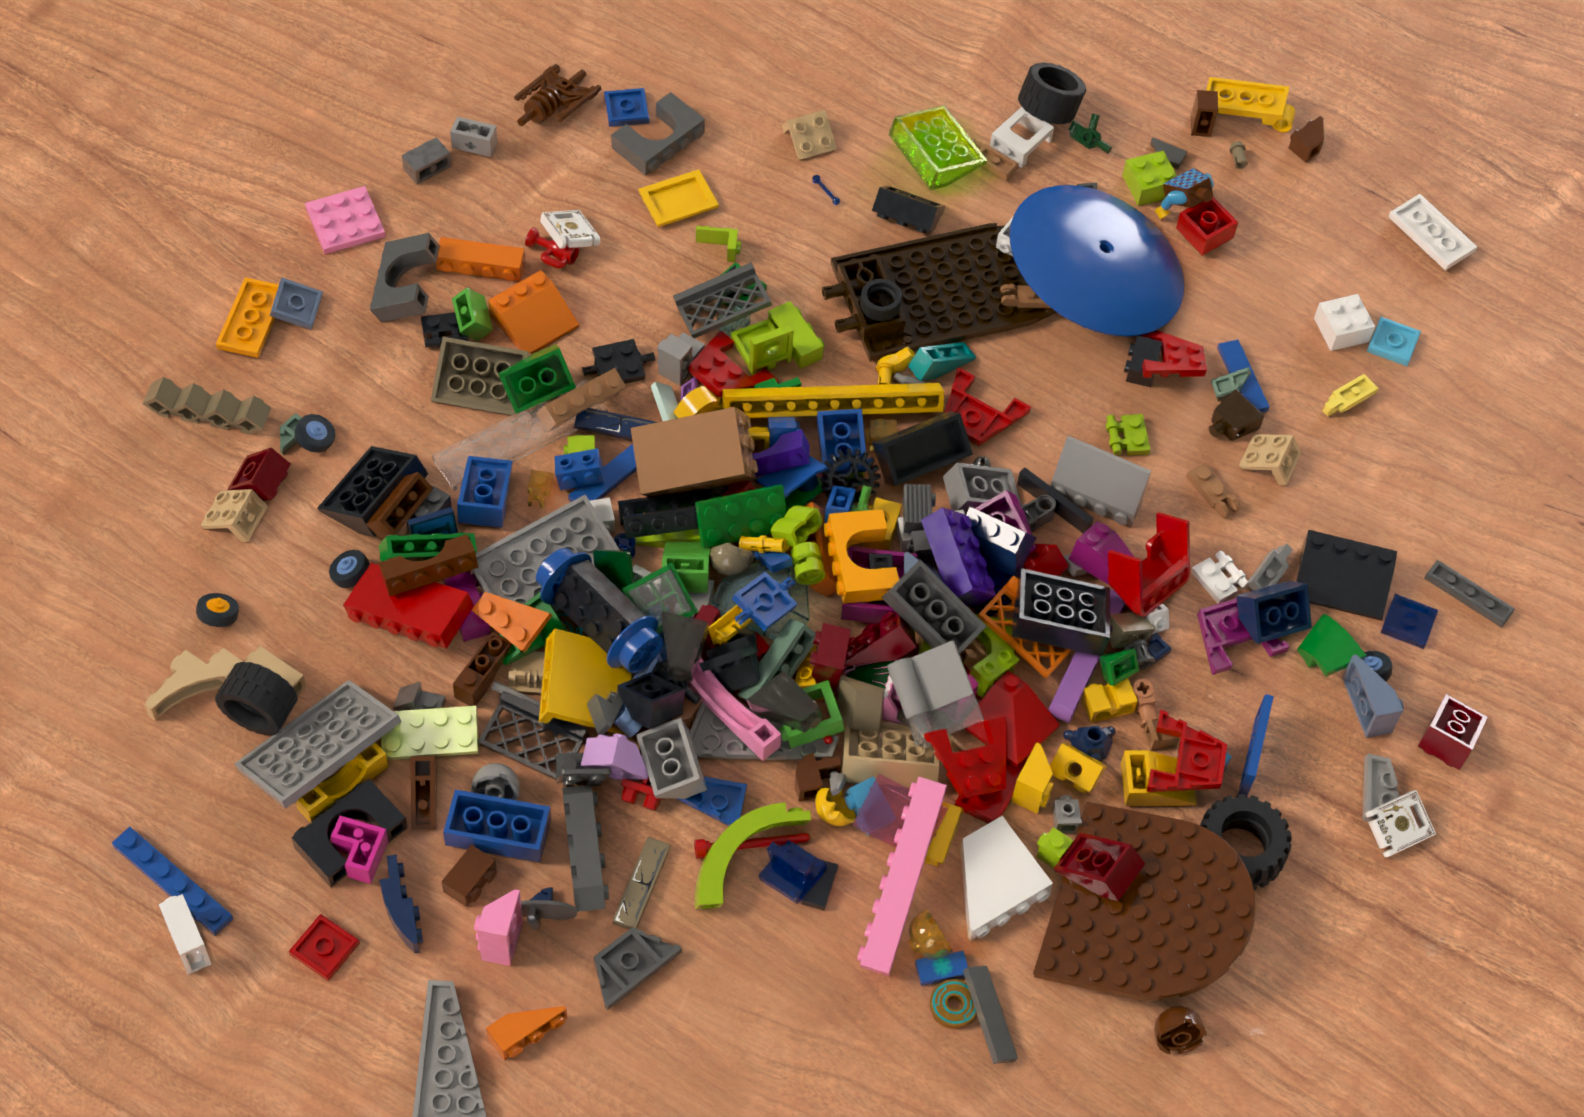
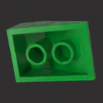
M556 344L538 351L498 373L515 414L576 388L562 352Z

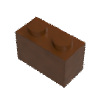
M1197 90L1190 117L1191 136L1211 137L1218 113V91Z
M471 845L441 881L443 892L466 907L471 901L475 902L479 898L484 885L490 883L496 876L495 859Z

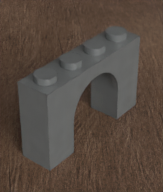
M672 92L656 102V116L674 131L669 137L661 140L646 139L627 124L611 134L612 149L645 176L651 171H655L662 163L670 160L677 152L685 149L691 142L699 139L705 133V119Z
M430 233L385 242L373 298L370 304L371 312L380 322L424 314L426 312L429 296L418 283L402 287H396L402 275L408 270L437 261L440 245Z

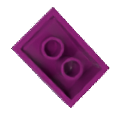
M1007 490L975 508L1032 535L1026 515L1017 496ZM1035 543L1033 544L1030 553L1037 550Z
M1097 521L1077 539L1068 560L1109 585L1108 551L1113 550L1132 557L1134 555L1115 531Z

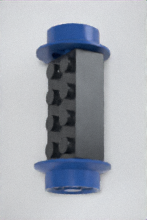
M561 548L548 556L540 565L536 573V582L542 587L540 593L541 600L546 604H556L607 653V664L611 668L624 666L630 673H636L647 667L657 657L664 642L663 638L656 632L658 628L657 619L654 616L645 615L592 564L589 554L585 552L574 554L569 548Z

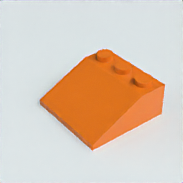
M542 270L488 300L490 317L519 350L528 351L530 354L539 351L579 327V323L554 283Z

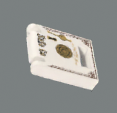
M580 210L542 212L540 222L560 249L566 248V244L569 248L592 246V244L599 246V235Z
M1417 790L1410 791L1365 812L1366 817H1372L1377 814L1378 818L1368 823L1379 848L1391 846V849L1383 852L1384 857H1389L1436 835ZM1413 805L1422 826L1418 827L1410 806Z

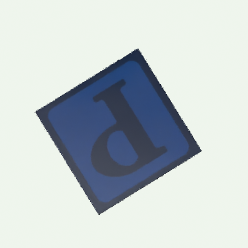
M452 507L408 520L411 535L458 533Z

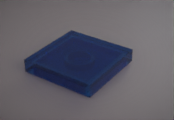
M1395 593L1380 633L1424 649L1438 609Z

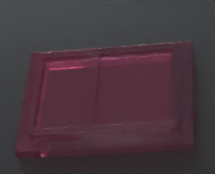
M878 774L852 826L896 848L898 843H894L897 829H902L905 820H902L901 816L904 806L910 805L912 797L908 796L910 789ZM941 806L931 842L948 811V808Z

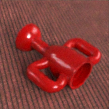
M535 227L529 230L525 239L526 247L538 244L547 248L541 254V261L557 269L565 267L566 264H574L581 248H569L566 244V248L560 249L553 239L548 240L541 237L538 229Z

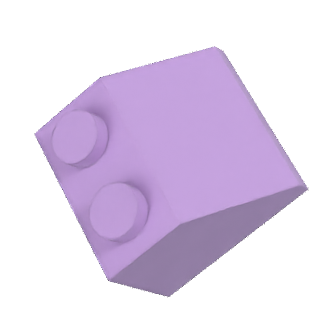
M613 734V737L598 735L597 738H587L581 766L588 769H611L609 778L614 780H623V778L627 780L648 779V772L638 747L635 743L628 741L627 736Z

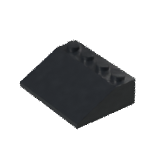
M371 446L317 509L319 512L359 534L375 537L376 534L366 524L404 476L419 472L426 478L428 472L415 454Z
M1308 529L1302 546L1296 582L1308 584L1309 602L1311 604L1382 621L1395 569L1397 551Z
M1021 568L1012 619V637L1102 656L1110 639V587Z

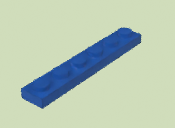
M130 826L112 842V846L168 896L183 894L191 915L214 936L233 920L232 914Z

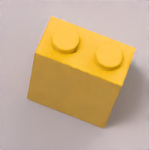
M946 802L942 803L924 863L936 867L938 863H945L964 812L962 808Z

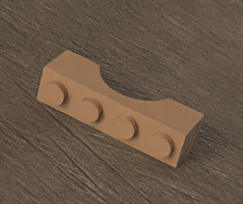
M614 368L547 403L536 414L546 431L549 432L566 423L582 411L617 396L626 385Z

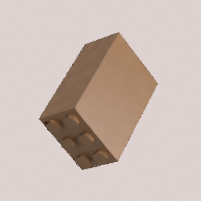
M731 407L631 428L641 495L652 497L756 479L755 473L758 472V466L752 456L754 442L752 437H749L748 429L751 428L749 416L741 410Z

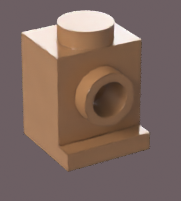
M1152 719L1146 721L1144 734L1150 751L1178 745L1179 737L1156 732L1158 720L1152 721Z

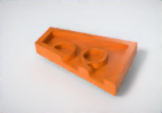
M488 592L482 595L472 609L475 614L523 652H526L553 616L542 610Z

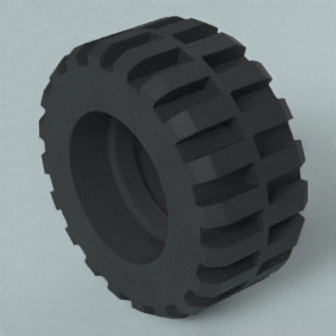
M1237 794L1236 798L1230 795L1224 797L1222 802L1221 800L1216 801L1210 809H1207L1200 826L1214 832L1222 839V833L1230 829H1244L1253 833L1262 843L1264 853L1253 857L1239 856L1248 870L1253 889L1256 890L1258 885L1263 888L1269 885L1270 881H1274L1278 877L1291 851L1292 845L1290 842L1292 835L1287 830L1289 825L1286 819L1280 818L1282 813L1277 808L1273 810L1270 807L1271 803L1266 800L1263 803L1258 800L1259 797L1252 795L1250 798H1245V794Z

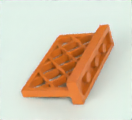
M1013 576L977 617L1043 677L1047 678L1068 655L1071 649L1065 648L1063 653L1054 652L1053 646L1048 645L1049 652H1039L1038 643L1030 641L1033 644V652H1027L1023 648L1022 641L1029 640L1015 638L1006 633L1005 626H1012V621H1004L1003 611H1013L1014 613L1019 579ZM1003 594L1012 600V606H1002L1001 596ZM988 610H998L999 620H992L986 615V612ZM1040 657L1050 658L1051 666L1048 670L1040 664Z

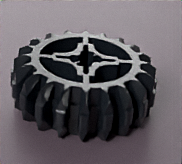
M847 448V454H843L840 449L838 450L839 457L837 458L834 454H831L830 457L833 462L831 463L826 460L824 464L829 469L821 472L827 476L820 477V481L826 483L822 486L823 491H828L826 497L829 499L833 489V477L843 482V487L853 489L856 486L863 485L875 488L880 487L879 482L874 481L881 478L879 473H875L879 470L878 465H873L875 462L874 458L867 459V452L860 456V449L856 448L854 454H852L851 448ZM851 462L846 469L835 471L841 464ZM858 463L865 466L868 470V479L857 473ZM853 472L855 479H851L848 483L847 479L844 477H850V475ZM872 488L870 494L875 496L876 491ZM862 490L855 493L854 502H859Z

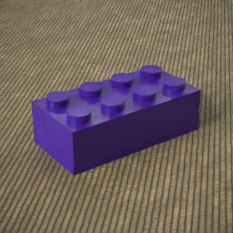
M943 507L923 518L921 522L943 583L968 607L975 608L995 597V585L992 578L988 575L987 563L983 556H981L978 548L979 541L971 529L972 522L970 518L965 514Z

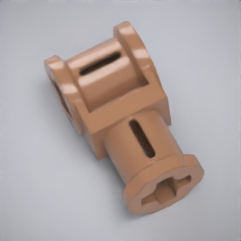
M1139 679L1133 685V691L1138 700L1135 711L1136 714H1140L1141 728H1145L1147 720H1158V716L1154 707L1156 701L1153 695V684L1147 679Z

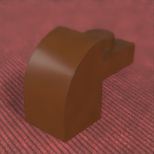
M811 753L799 761L795 773V790L799 802L816 798L819 790L823 788L821 779L830 778L829 775L833 771L841 772L839 756L833 758L827 756L816 761L814 753Z

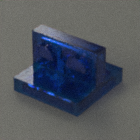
M790 840L784 846L781 845V847L772 842L767 848L770 862L758 876L762 882L798 904L827 870V865Z

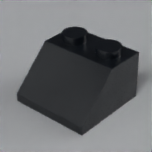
M651 672L617 685V690L632 720L646 728H654L659 724L683 715L685 689Z

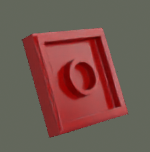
M320 914L288 952L290 956L329 981L358 947L360 941Z

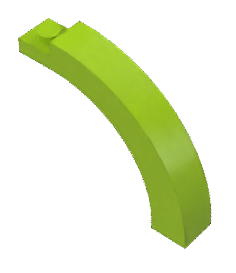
M786 802L776 803L750 811L733 822L717 838L702 862L696 882L695 909L719 908L724 903L723 882L726 868L733 853L741 843L756 833L770 828L807 825L811 821L810 810L803 811V808L796 807L790 808L786 812Z

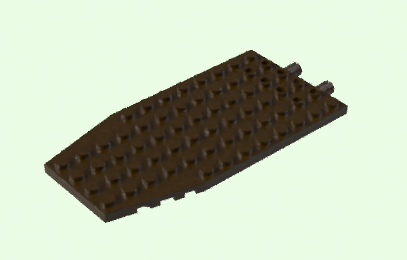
M988 223L831 258V266L838 284L822 287L824 300L841 296L845 299L851 317L835 320V329L837 333L856 329L870 362L895 354L906 347L915 352L920 347L950 344L1029 326L1057 312L1052 308H1018V306H1005L1002 304L1001 298L1005 295L1001 293V286L1005 284H1015L1016 286L1029 285L1020 273L1014 257L996 248L998 234L1004 228V226H997V223ZM876 279H886L895 283L900 288L902 293L900 311L895 317L890 320L877 321L867 317L862 312L860 306L863 287L868 282ZM881 293L873 294L868 298L872 304L881 307L889 306L894 302L890 296Z

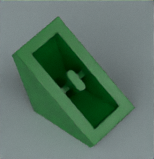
M1135 649L1100 656L1103 678L1110 686H1114L1139 672Z

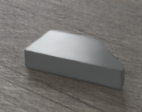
M1152 137L1150 144L1154 147L1155 151H1164L1172 167L1179 169L1186 157L1187 151Z

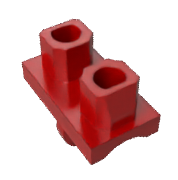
M649 776L648 779H636L642 781V784L623 778L621 786L624 788L622 801L635 805L638 793L646 795L643 807L653 811L657 810L661 800L665 801V798L655 797L652 787L649 786L651 784Z

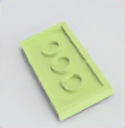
M462 706L394 711L399 715L402 722L381 737L382 750L386 753L387 760L410 759V756L437 755V757L479 754L477 707Z

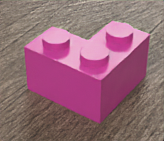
M339 816L331 835L333 847L337 851L349 854L345 863L348 878L371 884L389 842L387 831L385 828Z

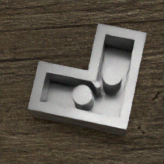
M684 332L679 338L670 334L666 340L663 339L659 343L657 348L658 374L680 386L690 375L688 371L689 366L705 348V344Z

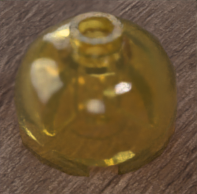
M928 909L920 912L912 919L908 929L911 939L907 943L914 954L919 952L924 958L932 960L944 957L953 951Z

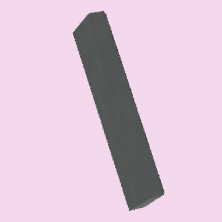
M1439 560L1434 563L1424 577L1433 585L1501 628L1515 610V608Z
M967 967L963 970L993 1064L1016 1061L1018 1057L988 967Z

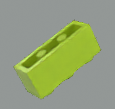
M789 301L768 311V319L770 318L775 329L788 324L793 328L792 358L800 369L823 359L824 343L820 337L817 338L814 334L811 324L809 322L806 323L798 307L795 308L792 302Z

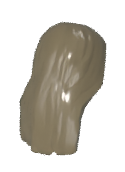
M731 543L715 546L710 550L712 567L717 572L725 575L742 573L746 568L751 567L757 559L751 551L733 546Z

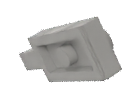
M1287 543L1279 546L1277 549H1272L1247 584L1253 590L1276 585L1289 567L1286 558L1293 549Z

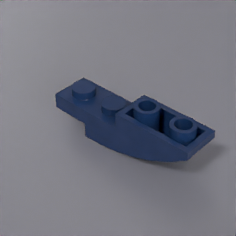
M397 855L387 856L389 878L380 879L386 911L394 929L403 942L414 953H420L419 944L423 943L422 929H417L416 921L420 920L419 906L413 905L412 897H407L406 885H401L400 878L405 877L403 863H398Z

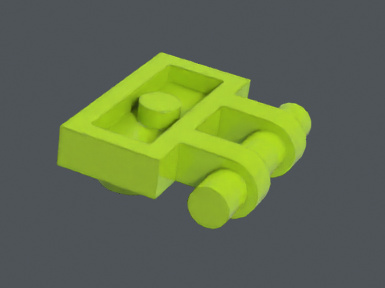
M1143 414L1121 415L1120 423L1115 420L1114 415L1106 417V430L1110 434L1109 445L1113 449L1114 455H1121L1122 449H1126L1127 456L1149 455L1150 445ZM1118 433H1123L1124 439H1121Z

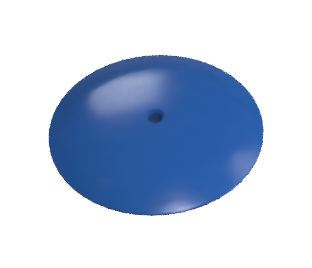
M1058 185L1047 187L1031 194L1019 205L1014 213L1010 225V246L1015 263L1031 289L1041 300L1063 317L1095 332L1130 337L1149 334L1162 328L1178 312L1184 295V277L1178 257L1163 233L1152 221L1133 206L1113 195L1093 188L1076 185Z

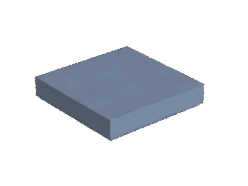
M281 277L269 316L311 330L323 291Z

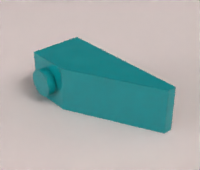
M964 342L920 347L908 367L920 381L933 380L975 360L976 356Z

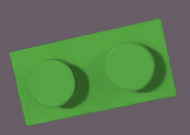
M467 287L452 298L460 333L479 341L493 331L485 296Z

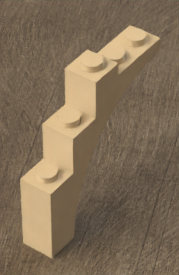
M260 646L255 652L253 651L247 656L245 662L262 665L286 679L294 688L297 696L306 687L304 675ZM222 648L218 653L212 655L208 664L185 650L181 655L173 659L170 665L172 676L166 678L161 688L147 698L144 705L148 716L153 720H157L169 708L184 699L205 691L221 688L233 666L243 661Z

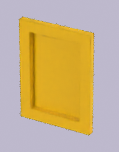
M699 169L638 189L657 227L719 208L716 198Z

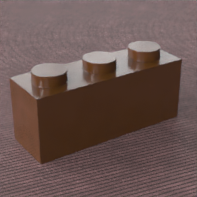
M419 472L404 476L366 525L381 540L389 535H397L432 491L433 487Z

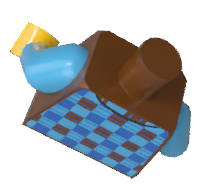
M1192 168L1163 183L1165 199L1162 201L1161 206L1155 209L1159 219L1170 214L1169 209L1172 205L1191 208L1203 201L1209 202L1213 198L1212 188L1214 183L1212 176L1209 173L1203 174L1199 170Z

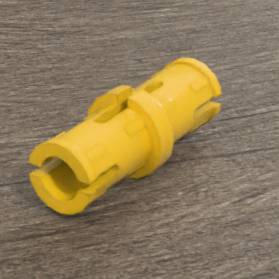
M765 535L760 537L741 536L742 538L739 541V548L759 551L762 554H765V552L785 553L787 550L786 538H768Z

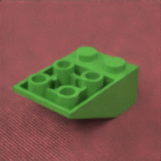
M666 541L662 557V567L672 563L688 593H708L711 547L703 548L700 542ZM665 576L661 577L662 592H672Z

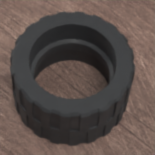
M1036 63L1030 67L1018 95V101L1026 112L1041 121L1058 125L1072 122L1086 93V85L1077 74L1067 68L1052 63Z
M252 662L236 663L215 696L218 708L230 720L249 731L264 735H274L280 731L298 699L297 693L286 679L271 669Z

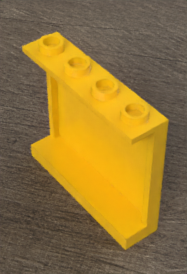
M555 628L546 638L539 722L548 724L552 718H557L595 728L587 706L588 701L595 694L606 699L611 691L614 693L617 691V685L632 680L631 673L624 666L611 668L607 664V653L590 637ZM614 723L607 730L615 734L625 735Z

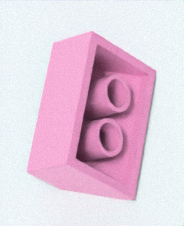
M513 890L486 905L481 916L477 915L474 930L477 931V950L481 953V960L511 966L523 924L520 890Z

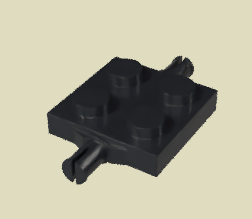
M634 339L593 347L594 365L582 367L583 376L596 373L599 377L615 368L624 384L645 379L643 363L655 361L654 352L641 355Z

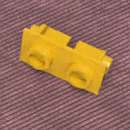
M738 605L734 606L708 627L713 645L717 643L720 645L722 643L726 644L728 640L738 633L736 628L742 630L752 623L753 620L749 618L742 625H739L735 621V617L742 613L743 610Z

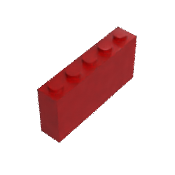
M370 563L343 606L349 619L356 623L363 622L375 629L382 628L394 635L401 634L413 641L419 640L426 642L432 647L438 646L447 649L471 612L474 604L468 592L437 582L390 597L382 580L379 565Z

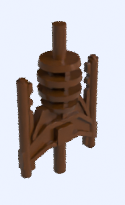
M554 64L514 96L516 101L524 100L527 98V95H531L532 91H536L540 87V91L532 95L525 103V114L517 120L519 126H524L530 120L535 123L543 122L562 105L567 106V108H564L563 112L556 114L557 121L561 123L588 100L598 95L602 88L600 85L591 86L590 88L578 86L576 84L587 75L585 70L581 69L570 79L558 76L557 73L560 72V67L558 64Z

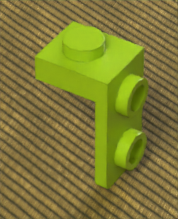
M696 226V242L728 245L727 262L736 261V254L741 252V242L738 241V229Z
M1004 645L972 667L970 675L979 682L977 694L982 699L991 689L994 680L1015 666L1019 661V658Z

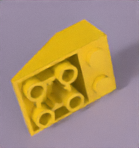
M1149 750L1124 751L1120 765L1125 806L1196 805L1195 790L1146 792L1150 770L1155 769L1175 774L1177 758Z

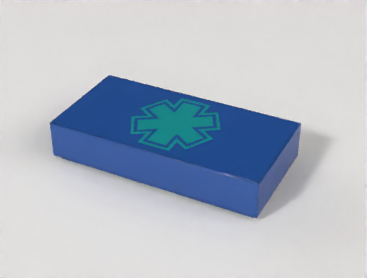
M964 951L915 960L921 986L944 982L945 980L964 978L963 970L968 967Z

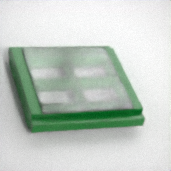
M672 563L622 588L625 595L645 615L654 616L657 619V633L698 612Z

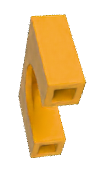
M883 509L829 514L827 523H824V534L826 537H829L830 541L828 543L829 556H833L834 560L832 562L833 575H837L838 578L836 583L837 594L841 595L843 604L883 600V595L899 580L896 567L865 569L853 563L847 554V549L854 544L884 541L887 525Z

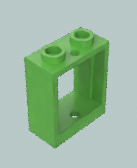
M828 680L774 698L777 707L772 709L776 721H782L783 727L779 728L783 741L788 740L790 748L845 731L843 720ZM823 697L830 718L792 731L785 710Z

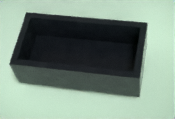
M952 411L872 442L886 484L893 486L973 455L961 413Z

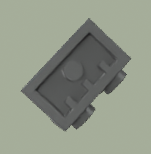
M584 753L556 754V782L563 783L564 787L577 786V783L600 786L601 782H605L611 774V769H588L581 766Z

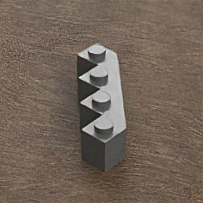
M591 784L562 787L575 908L577 912L605 909V900H609L608 885H603L601 868L606 867L604 853L599 854L598 837H602L601 823H596L594 807L598 806L597 792H592Z

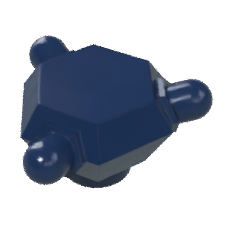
M1100 726L1081 727L1074 731L1066 730L1063 733V737L1070 741L1073 747L1101 762L1107 758L1113 743L1111 739L1115 735L1116 730L1112 726L1103 728Z

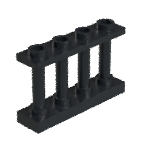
M707 489L617 501L620 524L624 525L626 538L699 529L695 502L708 500Z

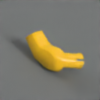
M909 347L895 354L882 357L878 361L875 368L879 375L877 385L891 384L892 375H895L897 372H903L915 356Z

